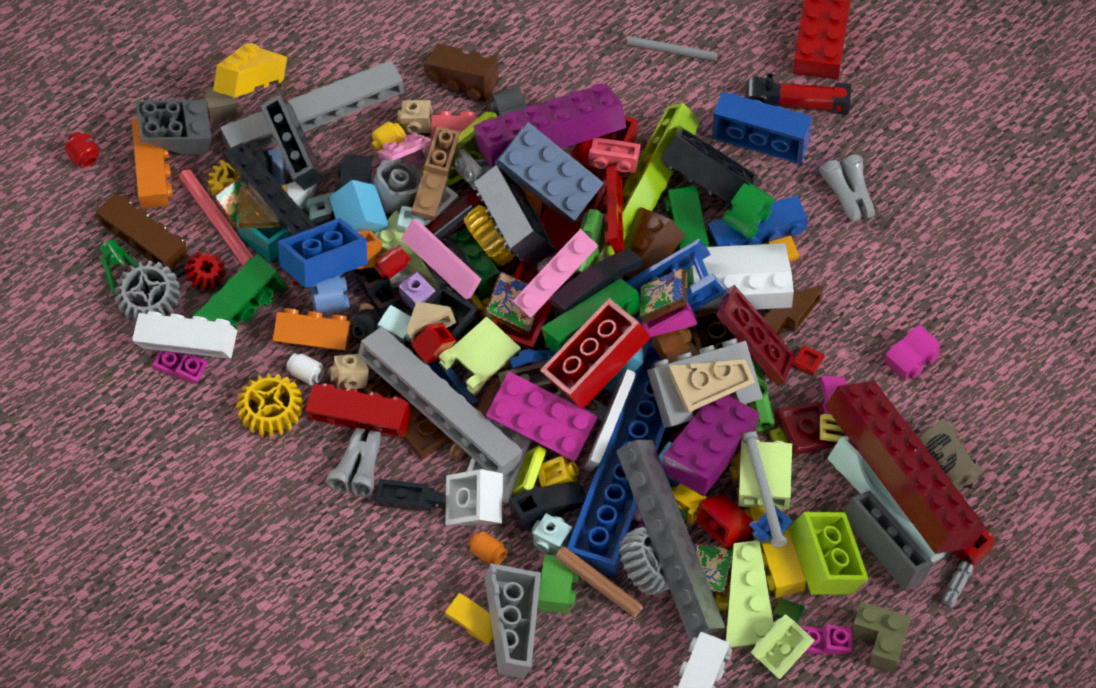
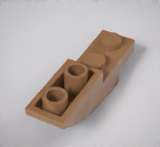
M437 126L413 204L412 216L435 221L451 171L460 132Z

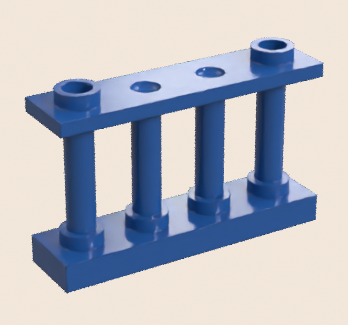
M700 239L688 244L686 247L626 281L627 284L637 290L640 300L641 286L680 268H683L684 271L694 265L700 281L688 287L683 276L682 299L640 317V311L637 312L635 320L642 327L644 320L686 299L694 312L726 293L724 285L714 273L709 275L703 259L711 254Z

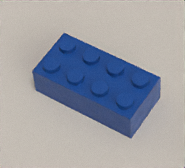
M722 91L713 114L712 139L802 164L810 143L812 117L801 112H793L780 106H772L759 100H751L734 93Z

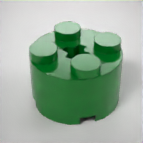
M747 182V184L745 183L731 201V212L726 210L722 222L753 240L760 229L758 227L760 222H766L771 215V208L776 199L750 182Z

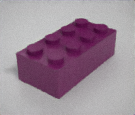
M729 395L704 405L664 453L662 466L665 474L704 497L739 453L741 441H743L742 436L745 433L756 431L760 413Z

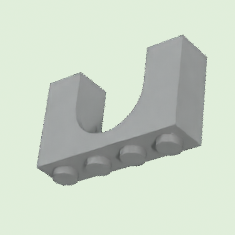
M735 338L722 342L723 347L716 350L714 345L699 349L700 354L692 356L691 352L676 356L678 360L676 362L669 363L668 359L653 363L655 368L649 369L647 372L664 428L688 422L694 418L692 411L687 413L667 370V366L745 359L755 383L729 394V396L743 404L763 399L746 341L738 343Z

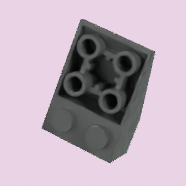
M151 100L135 102L141 142L183 155L208 153L211 132L206 100Z

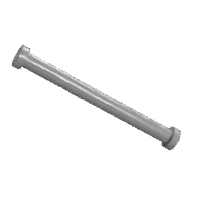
M748 432L742 438L743 442L747 443L773 538L771 544L774 548L782 547L787 544V540L782 535L757 445L758 435L756 432Z

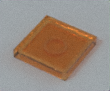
M281 185L288 194V186ZM240 187L239 229L282 227L249 187Z

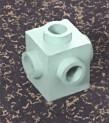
M545 514L541 521L537 520L533 526V544L543 553L549 552L556 555L561 547L567 548L572 537V526L566 524L558 516L552 517Z

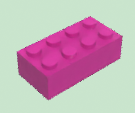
M510 371L506 375L486 414L488 418L574 462L578 460L599 419L596 415L584 409L582 410L578 406Z

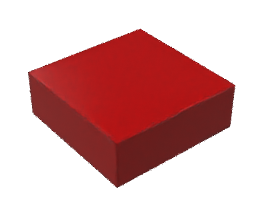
M803 345L793 360L792 367L814 376L825 355Z

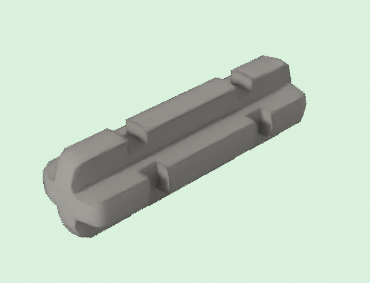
M961 561L958 570L955 572L947 590L942 596L941 602L949 607L955 605L968 577H970L973 571L971 563Z

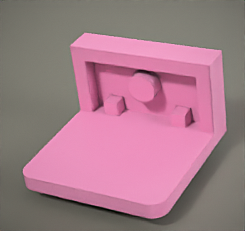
M412 133L405 136V140L397 144L396 141L383 145L382 150L377 151L380 162L382 163L386 159L393 161L400 158L403 159V163L408 165L412 163L419 167L427 160L428 151L426 147L432 144V139Z

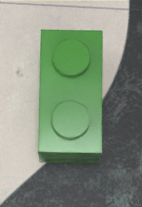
M544 554L538 610L569 614L570 606H575L576 591L572 590L573 582L578 583L579 576L555 558L556 555Z

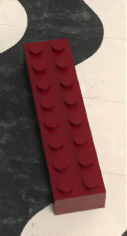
M875 381L838 386L826 404V409L935 554L972 548L986 526L941 469L935 458L928 452L922 441L899 414L894 404L886 397L880 386Z

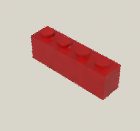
M314 384L305 410L310 420L352 429L361 428L367 432L371 430L379 431L383 435L403 439L412 413L408 402L402 398H385L373 392L364 394L352 388H346L345 390L337 389L331 384Z

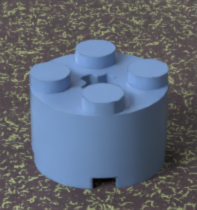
M340 275L335 278L327 279L309 287L315 312L326 314L350 308L348 296L343 294L347 291L345 277H339Z

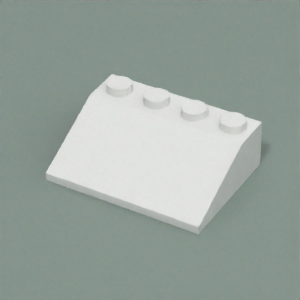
M785 243L706 247L711 254L703 259L709 275L714 273L724 285L725 290L735 284L755 309L792 308L794 290ZM694 265L690 267L692 285L700 281ZM725 294L694 312L719 308Z

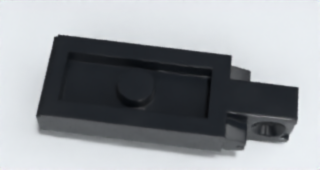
M379 479L374 502L377 506L431 511V507L445 509L446 494L435 492L434 488H430L428 484Z

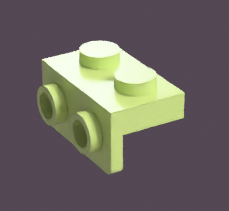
M785 614L774 622L772 629L765 637L760 638L756 642L751 654L759 659L775 676L781 679L815 640Z

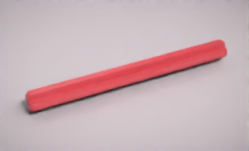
M190 169L182 170L179 175L180 180L244 267L246 261L254 256Z

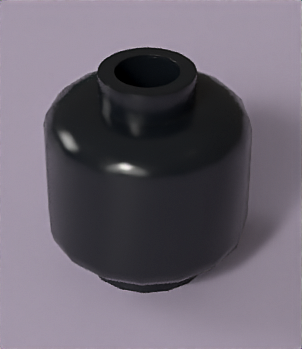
M362 309L349 320L350 336L356 342L361 343L363 339L377 330L378 323L382 317L373 309Z

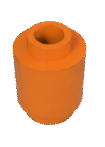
M485 531L476 532L469 541V551L488 565L491 563L500 565L507 555L504 544Z

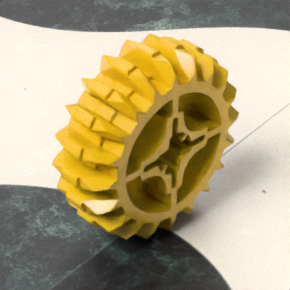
M478 205L464 218V223L488 256L496 264L503 266L512 261L516 253L511 254L504 245L505 238L500 236L494 227L496 222L488 216L485 207Z
M268 373L266 378L262 379L258 375L256 382L249 379V387H242V393L238 394V402L236 404L237 411H239L238 417L243 422L245 428L250 427L252 433L259 429L261 437H263L266 431L269 432V436L273 437V431L278 430V433L282 436L284 427L291 431V423L298 424V417L302 416V408L304 406L302 393L297 389L295 382L290 383L288 377L281 380L279 374L275 378H271V375ZM283 395L290 401L288 407L283 406ZM252 402L257 403L258 412L256 414L250 409Z

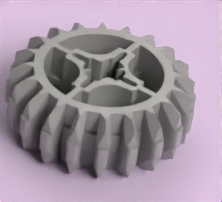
M149 260L147 265L144 266L139 261L138 268L130 265L131 272L123 271L124 279H117L119 287L115 288L117 295L115 297L116 303L119 304V310L122 313L125 312V317L128 319L132 318L134 322H137L139 313L148 314V311H154L165 316L166 312L173 314L171 306H178L176 298H179L181 293L178 290L180 284L176 281L177 277L175 273H171L169 267L163 268L159 262L154 266L152 261ZM150 278L159 279V280H161L162 282H161V283H159V281L152 282V281H149L148 279H150ZM146 285L148 286L150 293L148 294L149 299L145 294V292H147ZM133 303H144L147 307L136 306Z
M641 527L627 533L623 537V541L620 542L621 549H619V553L622 556L620 561L624 564L623 570L627 571L628 578L632 579L633 585L638 586L641 592L645 591L647 595L652 594L654 596L669 590L647 529Z

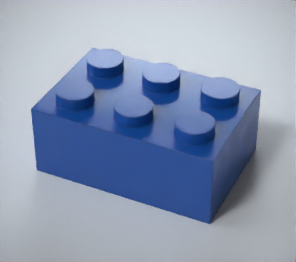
M341 218L278 241L280 266L305 288L368 264L367 239Z

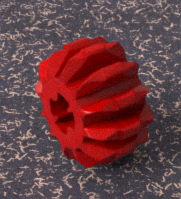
M208 250L203 256L198 251L195 257L191 256L188 258V265L185 266L184 271L188 273L186 281H193L192 288L199 285L201 286V292H203L207 286L213 291L215 285L219 286L222 284V278L225 277L226 271L222 269L225 265L224 261H217L218 254L211 257Z

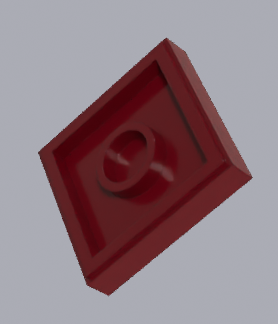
M820 401L776 410L774 416L787 443H792L793 455L836 446L837 442L820 440V415L825 413ZM826 430V433L835 434L834 431Z

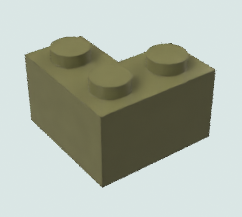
M860 602L853 625L852 636L875 643L869 666L895 673L911 616Z

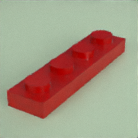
M616 166L606 167V177L603 178L604 188L607 192V195H604V204L607 209L604 219L608 231H605V240L608 246L611 245L616 254L624 250L622 180Z

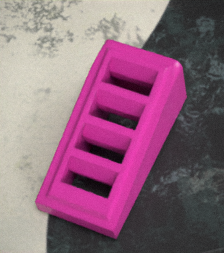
M685 299L644 320L642 323L647 333L653 337L694 326L697 324L693 310Z

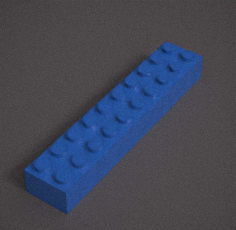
M649 341L642 348L643 364L634 371L636 374L602 460L598 465L567 549L599 573L612 578L616 577L621 563L620 559L622 556L619 553V549H621L620 542L623 541V537L633 530L639 514L637 503L616 451L634 440H652L659 456L670 427L664 428L647 370L655 368L653 364L655 362L668 359L669 363L678 361L676 356L687 353Z

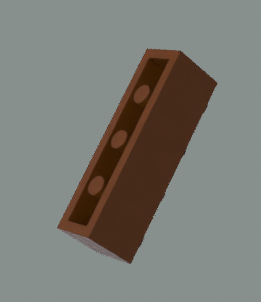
M115 193L96 211L100 225L155 265L159 262L163 268L167 266L172 270L188 255L186 242L179 235L174 236L161 222L156 223L146 211L138 210L126 197L122 198Z

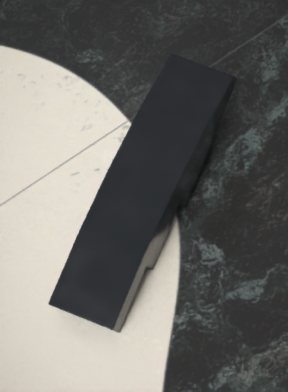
M628 248L613 254L569 281L550 298V303L565 313L618 279L623 280L624 274L642 268L643 258Z
M374 267L351 270V273L381 317H383L390 305L411 316L403 306L401 297L390 285L387 276L382 278Z

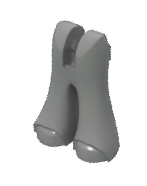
M850 155L842 161L841 165L839 161L831 160L820 166L819 172L839 198L847 218L852 222L859 221L861 219L860 210L865 219L875 216L874 206L863 176L862 156Z
M356 428L340 463L327 476L326 482L331 489L349 494L351 488L354 495L362 497L372 495L374 467L380 447L381 432L371 430L366 442H364L365 429ZM359 459H361L360 465H359L358 470H357V472H356V474H355V470H356L358 461H359Z

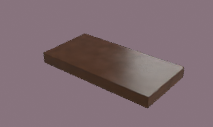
M382 377L364 388L365 394L373 392L385 398L399 397L408 402L412 413L404 440L421 460L452 441L451 438Z

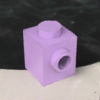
M418 272L411 277H406L399 285L401 300L412 311L417 301L426 303L436 292Z

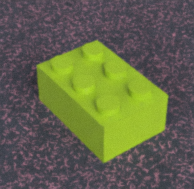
M804 512L788 527L811 595H851L869 580L846 513Z

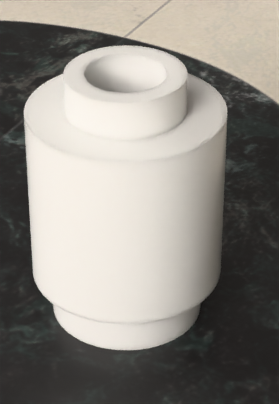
M294 353L287 362L286 369L290 372V375L309 385H314L315 382L319 383L324 376L323 364L304 354Z

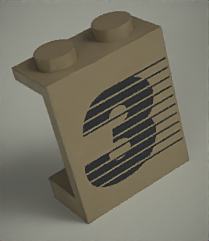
M943 419L920 436L919 439L950 478L957 490H959L963 486L975 482L979 477L978 475L984 470L972 461L955 435L958 432L955 426Z

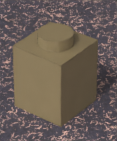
M213 88L205 90L207 99L202 100H206L207 112L210 114L211 120L238 116L234 97L215 92Z

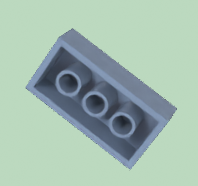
M529 122L522 127L495 162L498 167L568 223L576 220L603 185L600 179Z

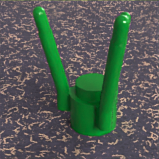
M109 240L100 247V252L103 255L100 261L105 268L112 294H116L115 283L109 264L117 265L120 263L123 266L125 264L123 258H125L134 268L139 266L127 254L124 248L119 247L115 240Z

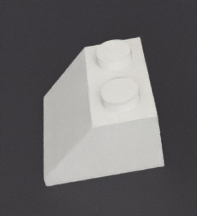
M479 469L446 475L445 525L488 526L501 524L503 473Z

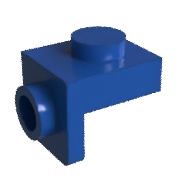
M774 505L783 534L793 523V520ZM765 512L756 523L752 521L749 525L754 529L752 534L759 541L771 543L773 538Z

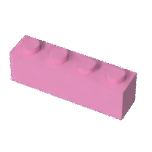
M580 229L513 300V303L531 319L598 248V245Z

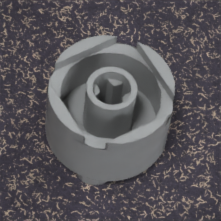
M400 158L393 161L387 159L382 161L371 183L377 189L384 213L391 214L396 210L400 213L402 206L412 208L422 179L420 170L414 164L410 163L408 165L403 163V159Z

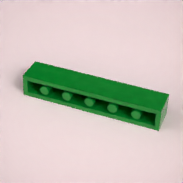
M692 186L668 190V199L664 200L665 213H670L671 220L685 234L674 250V253L697 239H700L705 247H709L697 187ZM688 268L683 271V276L689 287L692 285L691 269Z

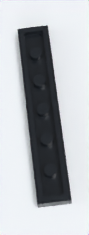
M243 142L223 151V158L290 236L316 227Z

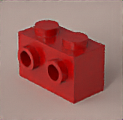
M725 494L699 501L696 522L721 546L728 549L732 548L734 543L750 541L753 528L749 524L753 520Z

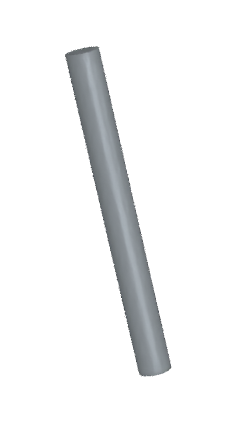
M631 36L627 38V45L715 62L718 57L716 52Z

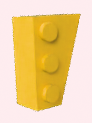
M245 43L217 65L213 91L235 98L253 92L256 86L261 85V87L266 88L269 87V82L276 81L281 83L284 80L287 57L261 49L256 44Z

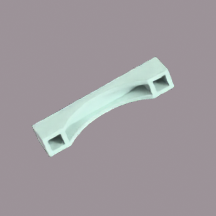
M847 436L840 438L827 458L835 466L836 470L860 494L871 491L932 562L943 558L946 553L935 554L850 439Z

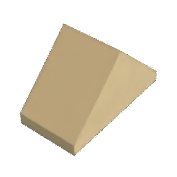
M417 301L406 330L411 343L428 325L443 322L446 328L455 324L456 320L450 307Z

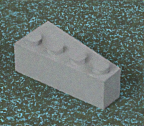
M491 563L484 575L498 673L499 675L524 679L532 666L541 573Z

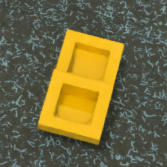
M459 593L445 611V617L465 628L468 634L489 645L493 640L490 614L475 602Z

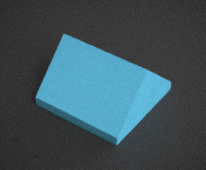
M351 180L329 197L335 218H341L356 231L371 230L376 232L389 228L375 185Z

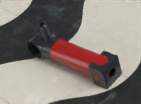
M772 73L766 74L765 78H749L746 82L745 98L751 100H759L772 106L832 110V114L849 115L851 84L835 83V87L774 83L775 76Z

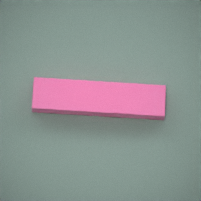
M417 219L412 220L401 240L465 299L471 298L481 278Z

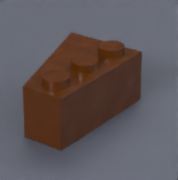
M437 44L424 63L425 76L434 83L441 82L447 85L452 91H461L467 94L472 100L477 101L479 99L486 102L499 83L498 56L491 55L490 58L480 57V52L473 51L472 54L462 53L461 48Z
M640 207L624 244V250L628 248L643 258V267L624 274L623 280L625 282L669 257L681 242L685 234L670 218Z

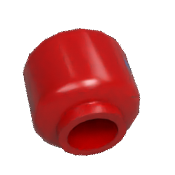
M75 132L68 137V141L65 144V151L75 166L85 168L98 160L97 157L100 150L89 133Z

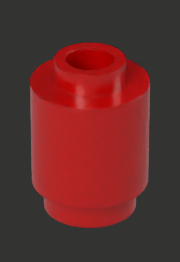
M398 245L396 248H390L375 261L378 265L374 268L382 278L387 276L391 279L407 267V263L411 259L404 249Z

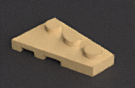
M745 359L667 366V370L687 413L755 383Z

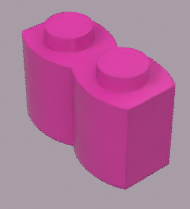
M918 325L885 354L884 363L904 381L910 377L914 379L922 372V366L927 362L932 364L940 356L941 343L921 325Z

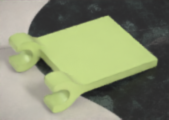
M486 317L452 348L442 352L438 356L441 360L439 364L447 370L456 359L473 374L466 381L468 385L466 388L474 396L489 378L521 351V347Z

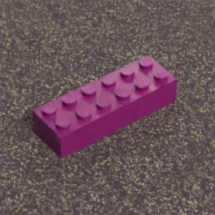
M606 83L595 84L591 88L574 91L569 95L552 98L545 103L530 105L523 110L508 112L501 117L486 119L479 124L473 125L478 150L491 169L496 166V160L528 122L561 149L626 128L622 102Z

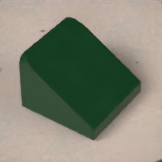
M781 598L774 610L773 621L775 622L786 614L799 624L805 606Z

